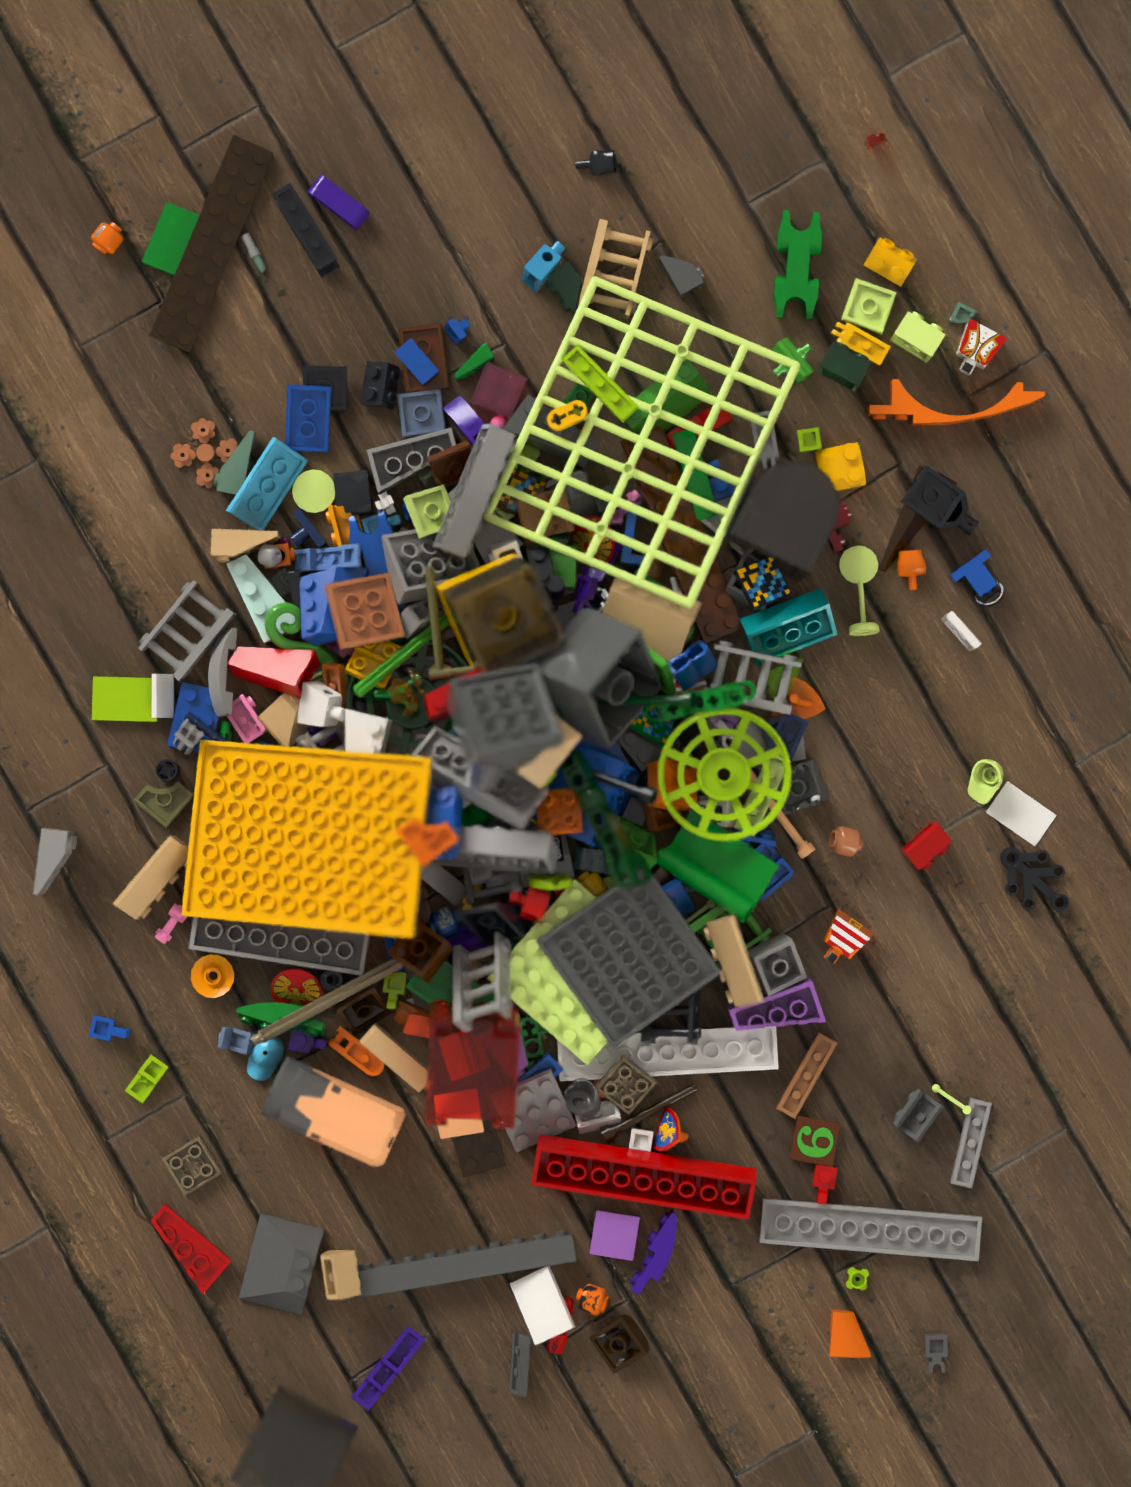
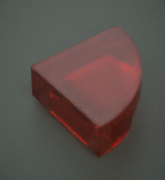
M880 133L877 136L873 134L868 136L864 143L868 150L886 142L887 139L884 133Z

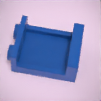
M628 511L624 535L633 539L635 521H648V519ZM623 545L620 565L640 568L644 556L631 554L632 548Z

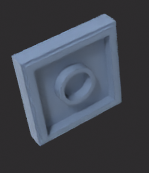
M441 389L397 394L403 438L417 437L446 429Z

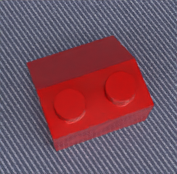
M932 821L899 851L916 870L921 868L926 870L934 863L932 858L937 854L943 855L950 848L948 844L951 842V839L937 821Z

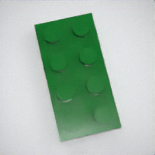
M445 961L428 984L413 975L405 987L453 1020V966ZM475 981L472 982V990L482 987ZM490 993L474 998L472 1009L495 1002V995ZM496 1011L475 1017L472 1021V1030L469 1032L478 1037Z

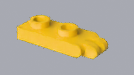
M840 322L836 323L835 326L842 330L841 333L834 329L831 332L833 336L838 338L837 343L875 365H881L891 346L848 322L846 325Z

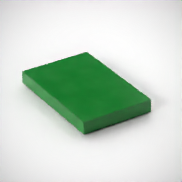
M166 202L142 263L174 276L199 215Z

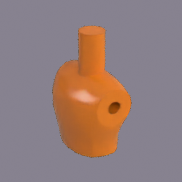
M922 549L899 551L897 573L898 576L908 577L909 590H917L916 576L926 574V563Z

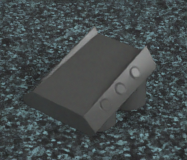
M815 759L791 767L790 789L782 807L785 815L829 800V792L823 781L818 767L819 764ZM783 778L777 789L779 792H781L783 787Z

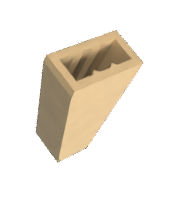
M377 1022L359 1041L417 1092L427 1091L434 1084L432 1078L435 1075Z

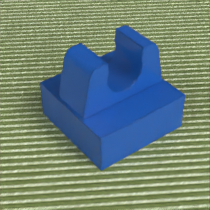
M452 318L446 323L444 330L457 346L464 341L467 336L465 332L471 325L466 318L460 322Z

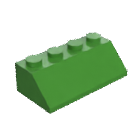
M687 359L683 361L674 380L712 395L711 390L692 363ZM655 381L635 398L651 405L655 402L662 384ZM670 388L662 410L683 418L703 401ZM637 409L623 423L631 432L640 434L649 413ZM659 418L655 421L653 428L662 426L665 433L675 424Z

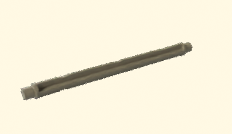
M392 958L263 1028L250 1038L254 1046L262 1042L265 1043L404 966Z

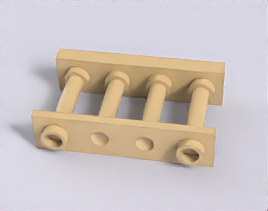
M599 219L578 306L591 278L594 276L615 285L632 289L631 291L636 293L646 250L651 251L653 238H649L651 231L646 230L645 238L612 231L611 228L607 227V220ZM612 239L642 247L640 258L635 259L606 252V249L602 248L604 240ZM606 260L637 268L634 281L601 273V270L597 269L598 262ZM595 292L590 301V304L595 302L626 310L625 319H629L630 314H635L637 303L631 300L624 301L596 294Z

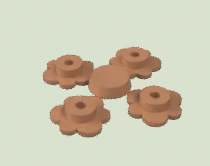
M200 418L198 422L192 423L191 430L194 432L193 438L199 439L203 444L198 446L196 453L190 449L189 444H184L183 446L176 444L170 457L172 460H175L174 464L178 468H182L184 465L190 466L192 464L191 460L197 457L204 464L202 469L199 468L196 471L198 475L196 482L200 486L205 485L207 488H211L214 484L216 473H219V469L212 467L208 462L214 459L216 453L218 457H221V461L225 463L238 446L235 439H228L227 442L222 440L219 443L220 446L215 450L212 445L207 444L209 439L215 436L213 431L215 424L213 421H206L204 418Z

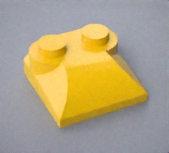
M858 442L814 451L823 494L866 486L865 470Z

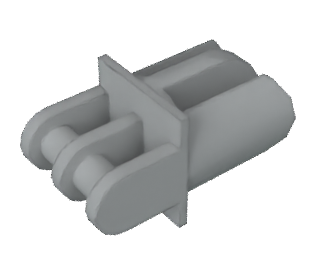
M186 719L174 734L176 737L173 745L180 740L181 742L177 749L181 751L188 746L184 754L189 755L198 741L204 736V732H200L196 725L193 726Z

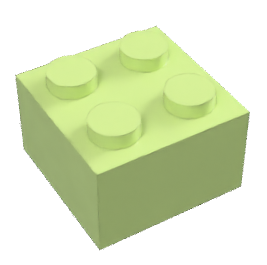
M908 311L890 341L927 363L946 334L942 332L943 329L934 323L930 325L923 321L924 317L914 311L910 313Z

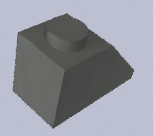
M665 255L659 257V263L679 298L703 286L704 282L702 279L705 278L699 267L695 268L693 263Z

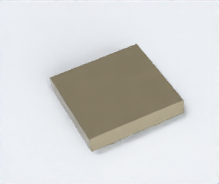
M623 1054L595 1087L601 1094L629 1115L657 1084V1080Z
M200 1135L162 1158L184 1196L223 1173Z

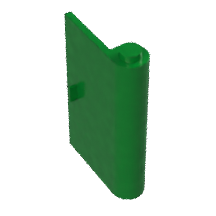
M692 809L686 821L698 828L702 815ZM710 820L707 832L732 834ZM683 826L671 846L662 847L656 855L658 859L657 865L742 922L749 918L780 865L741 839L730 841L711 840L700 837Z

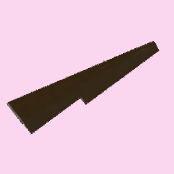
M918 466L912 483L922 470L923 466ZM937 472V473L940 474L942 477H944L945 479H947L948 481H950L952 484H954V485L956 486L957 482H955V481L951 480L950 478L946 477L945 475H943V474ZM903 505L878 569L886 572L899 556V551L904 550L927 522V520Z

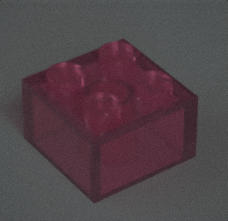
M486 362L471 399V406L496 416H502L509 421L516 412L528 379Z

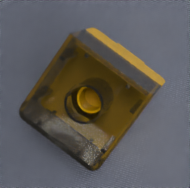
M509 554L436 586V592L442 603L443 610L468 664L478 674L518 667L562 646L564 643V634L537 570L516 554Z

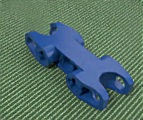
M385 510L378 511L379 525L377 530L371 534L365 533L360 529L356 516L348 517L349 543L360 544V558L364 557L366 569L369 570L368 576L388 573L381 537L382 535L394 533L388 521ZM397 603L399 615L406 609V603L399 605Z

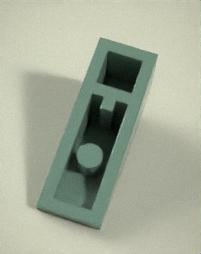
M250 430L222 466L220 473H216L214 479V486L217 487L216 491L236 495L249 473L256 435L255 431Z

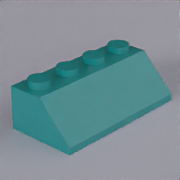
M821 588L740 619L750 651L776 657L784 656V654L792 653L838 635L830 604ZM753 657L756 666L762 664L763 659Z

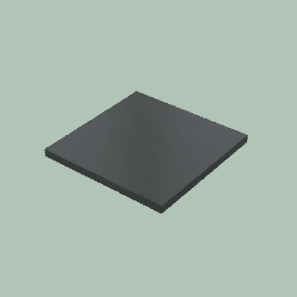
M636 870L638 878L643 880L644 873L641 870ZM653 875L651 881L645 886L634 885L632 888L622 889L617 884L536 940L613 1049L722 973ZM625 877L623 881L627 883L629 878Z

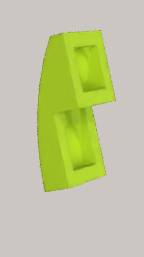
M150 1055L125 1089V1092L143 1104L169 1067L153 1055Z

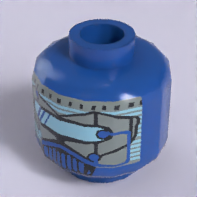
M443 907L431 913L430 920L427 923L431 930L442 938H446L459 931L458 923L461 922V919L457 915L456 910L452 912L449 907Z

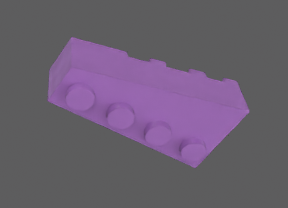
M809 977L769 997L765 993H761L763 1002L735 1007L733 1003L726 1005L736 1031L826 1022L813 982Z

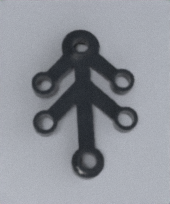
M1008 847L1000 854V862L1007 868L1008 884L1005 886L1006 893L1008 895H1016L1019 892V886L1016 884L1017 869L1023 875L1024 898L1021 901L1023 909L1032 910L1035 907L1032 890L1033 884L1051 900L1050 903L1054 910H1066L1069 906L1068 897L1064 894H1056L1039 878L1043 876L1061 878L1065 874V869L1061 865H1054L1049 868H1028L1023 862L1037 861L1038 863H1045L1049 858L1048 853L1044 850H1039L1036 853H1020L1017 848ZM1041 852L1045 854L1043 861L1038 859V854ZM1009 854L1014 855L1013 862L1007 860ZM1057 867L1061 869L1059 876L1054 874V869ZM1010 885L1016 887L1014 893L1009 892L1008 888ZM1061 898L1063 904L1058 907L1055 904L1056 899ZM1028 899L1032 901L1030 908L1025 906V901Z

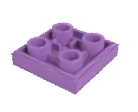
M596 1209L589 1254L633 1261L640 1216Z

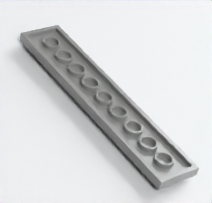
M763 1198L759 1242L979 1261L982 1217Z

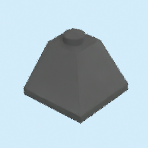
M585 472L573 476V478L589 484ZM557 483L544 489V492L554 490ZM566 485L565 491L571 513L581 517L599 516L592 495Z

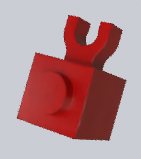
M533 887L529 888L526 896L512 890L508 903L522 906L520 917L541 923L551 894L547 893L546 889Z

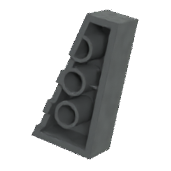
M529 394L503 428L515 434L514 440L518 439L536 400ZM543 405L534 426L576 443L581 430L573 425L562 431H553L547 422V417L552 410ZM554 416V421L551 423H556L557 425H560L561 420L564 418H558L557 416ZM529 434L525 443L526 446L530 445L540 449L539 451L551 453L565 461H568L572 453L568 449L533 434ZM589 436L584 447L597 452L600 443ZM580 455L576 465L585 468L591 459Z

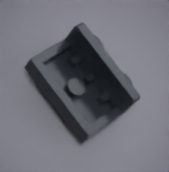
M367 361L360 404L393 410L397 398L396 392L400 379V367L386 362Z

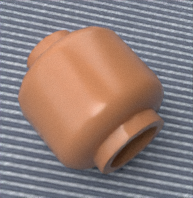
M840 826L831 832L829 846L835 854L852 857L857 851L862 849L863 839L860 838L858 830Z

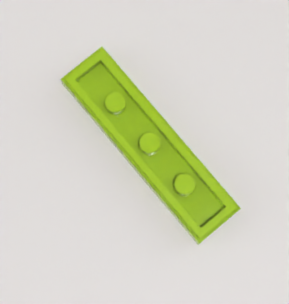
M578 345L562 359V362L622 423L639 408Z

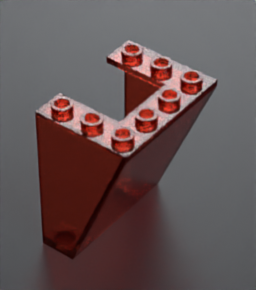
M445 1000L430 1002L425 1125L448 1126V1118L491 1120L492 1128L515 1127L521 1029L518 1006L512 1004L511 1018L506 1019L498 1011L475 1017L472 1021V1030L464 1032L453 1023V1003H448ZM490 1002L472 1004V1009L490 1004Z

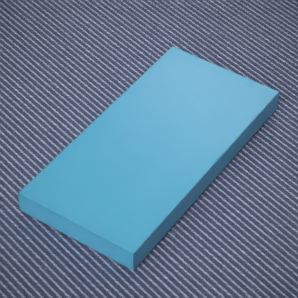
M273 437L226 511L253 529L263 531L308 460Z

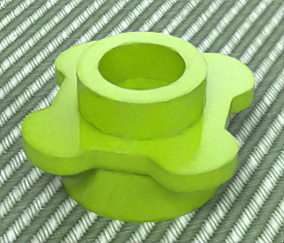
M854 1267L849 1268L847 1271L849 1274L848 1281L846 1282L847 1288H856L861 1291L866 1290L868 1287L866 1284L867 1277L869 1276L868 1270H856Z

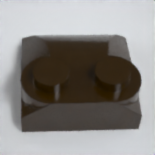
M625 1314L618 1316L614 1321L589 1337L614 1374L650 1351L648 1340L633 1318Z

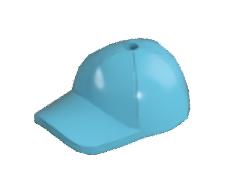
M274 1037L256 1046L253 1044L247 1065V1072L251 1078L264 1081L272 1075L282 1060L284 1045L279 1038Z

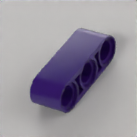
M321 174L307 191L316 201L355 230L361 226L370 214L363 205Z

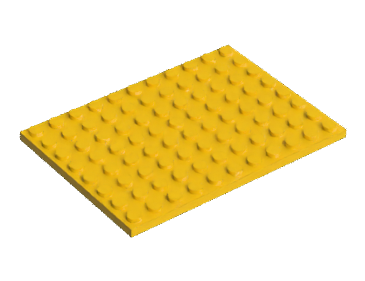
M200 740L182 916L414 938L421 864L396 830L413 817L426 824L432 758Z

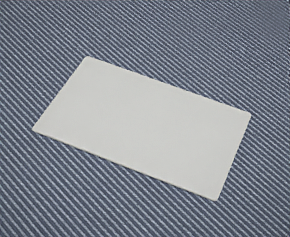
M1008 781L986 811L987 814L1033 846H1036L1056 817V814Z

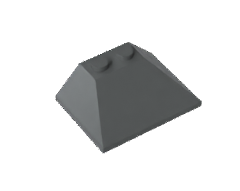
M261 1213L239 1299L302 1315L324 1229Z

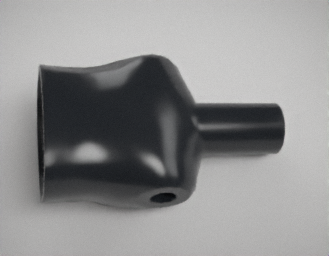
M614 150L591 151L589 160L575 161L576 170L590 168L593 176L616 173V153Z

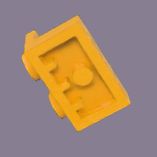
M328 506L329 511L326 512V517L329 525H333L334 532L331 533L334 546L338 545L339 547L350 544L348 517L356 516L358 525L363 531L360 515L346 513L344 506Z

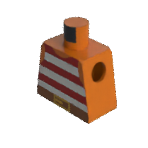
M838 909L823 939L825 943L831 946L824 955V958L833 964L836 963L841 954L850 959L874 933Z

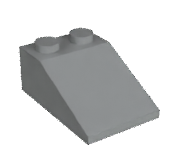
M41 828L33 894L40 895L46 893L72 854V849H76L77 836H74L75 831Z

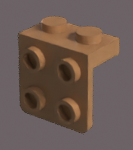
M564 489L557 507L570 512L568 497ZM554 490L533 494L532 496L549 503ZM517 499L516 505L521 526L536 532L545 511ZM553 514L543 536L547 537L573 531L574 525L572 522Z

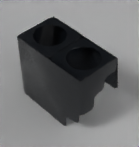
M362 470L333 474L336 506H344L345 512L352 515L373 514L368 471Z

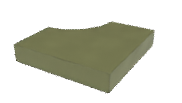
M179 781L173 786L164 789L155 788L147 784L133 801L167 829L194 798V794Z

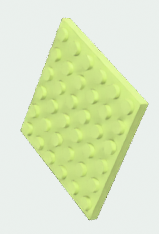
M574 879L572 887L566 888L544 913L541 923L536 922L525 934L524 938L510 951L511 1000L588 1065L608 1041L536 942L537 939L597 898L580 882ZM495 973L490 974L487 978L492 983H495Z

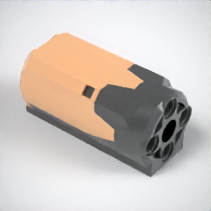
M286 1056L268 1093L261 1115L371 1166L378 1167L384 1164L406 1113L404 1108Z

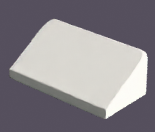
M610 1100L602 1101L598 1113L589 1119L575 1114L580 1134L600 1130V1128L606 1125L615 1126L622 1122L618 1106Z

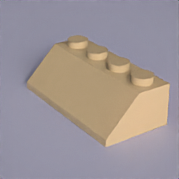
M170 835L113 904L136 920L140 917L144 919L152 910L150 905L155 900L159 902L166 894V891H164L169 883L173 885L180 877L178 872L183 866L187 868L189 847L177 836Z

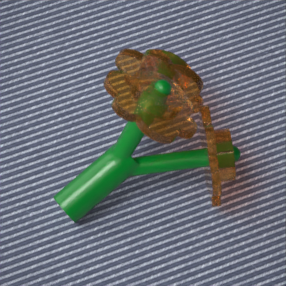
M408 669L412 680L407 682L406 680L394 679L389 689L374 690L375 698H391L394 703L400 702L406 706L403 713L404 717L410 713L414 714L419 705L416 702L418 700L417 695H414L409 702L407 701V698L412 695V690L408 686L415 683L417 689L422 691L420 687L423 684L422 676H419L418 672L413 673L411 669Z

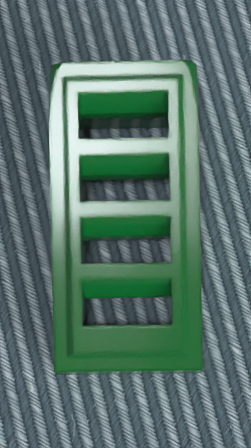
M486 343L482 344L456 372L454 376L457 382L462 381L494 361V356Z

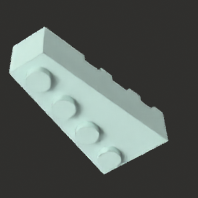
M241 556L227 563V567L263 642L268 644L272 641L265 629L266 615L274 605L285 603L286 601L249 556ZM290 613L280 615L276 621V627L282 636L287 635V633L281 630L280 624L282 622L293 624L295 621V617Z

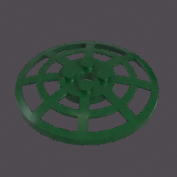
M404 636L400 639L390 640V642L397 645H404L411 641L415 636L409 639H406ZM432 640L418 651L417 657H410L400 665L416 664L414 676L401 678L397 671L394 670L391 676L394 684L390 689H394L418 676H423L424 666L430 668L432 665H435L434 662L426 659L428 646L433 647ZM442 643V652L452 658L458 664L457 667L467 666L459 654ZM353 676L350 678L346 696V707L354 711V696H358L353 690L358 679ZM422 678V680L406 687L404 693L397 694L406 701L410 697H416L419 700L416 711L393 698H375L374 690L377 688L375 686L362 696V698H367V712L369 715L375 716L374 700L386 702L389 714L383 718L393 720L397 725L403 727L401 740L390 734L388 742L399 746V756H406L408 748H417L422 742H410L412 729L424 727L429 734L434 728L433 724L428 721L423 702L425 695L446 685L452 679H442L431 684ZM449 717L442 730L446 732L450 730L453 725L451 717Z

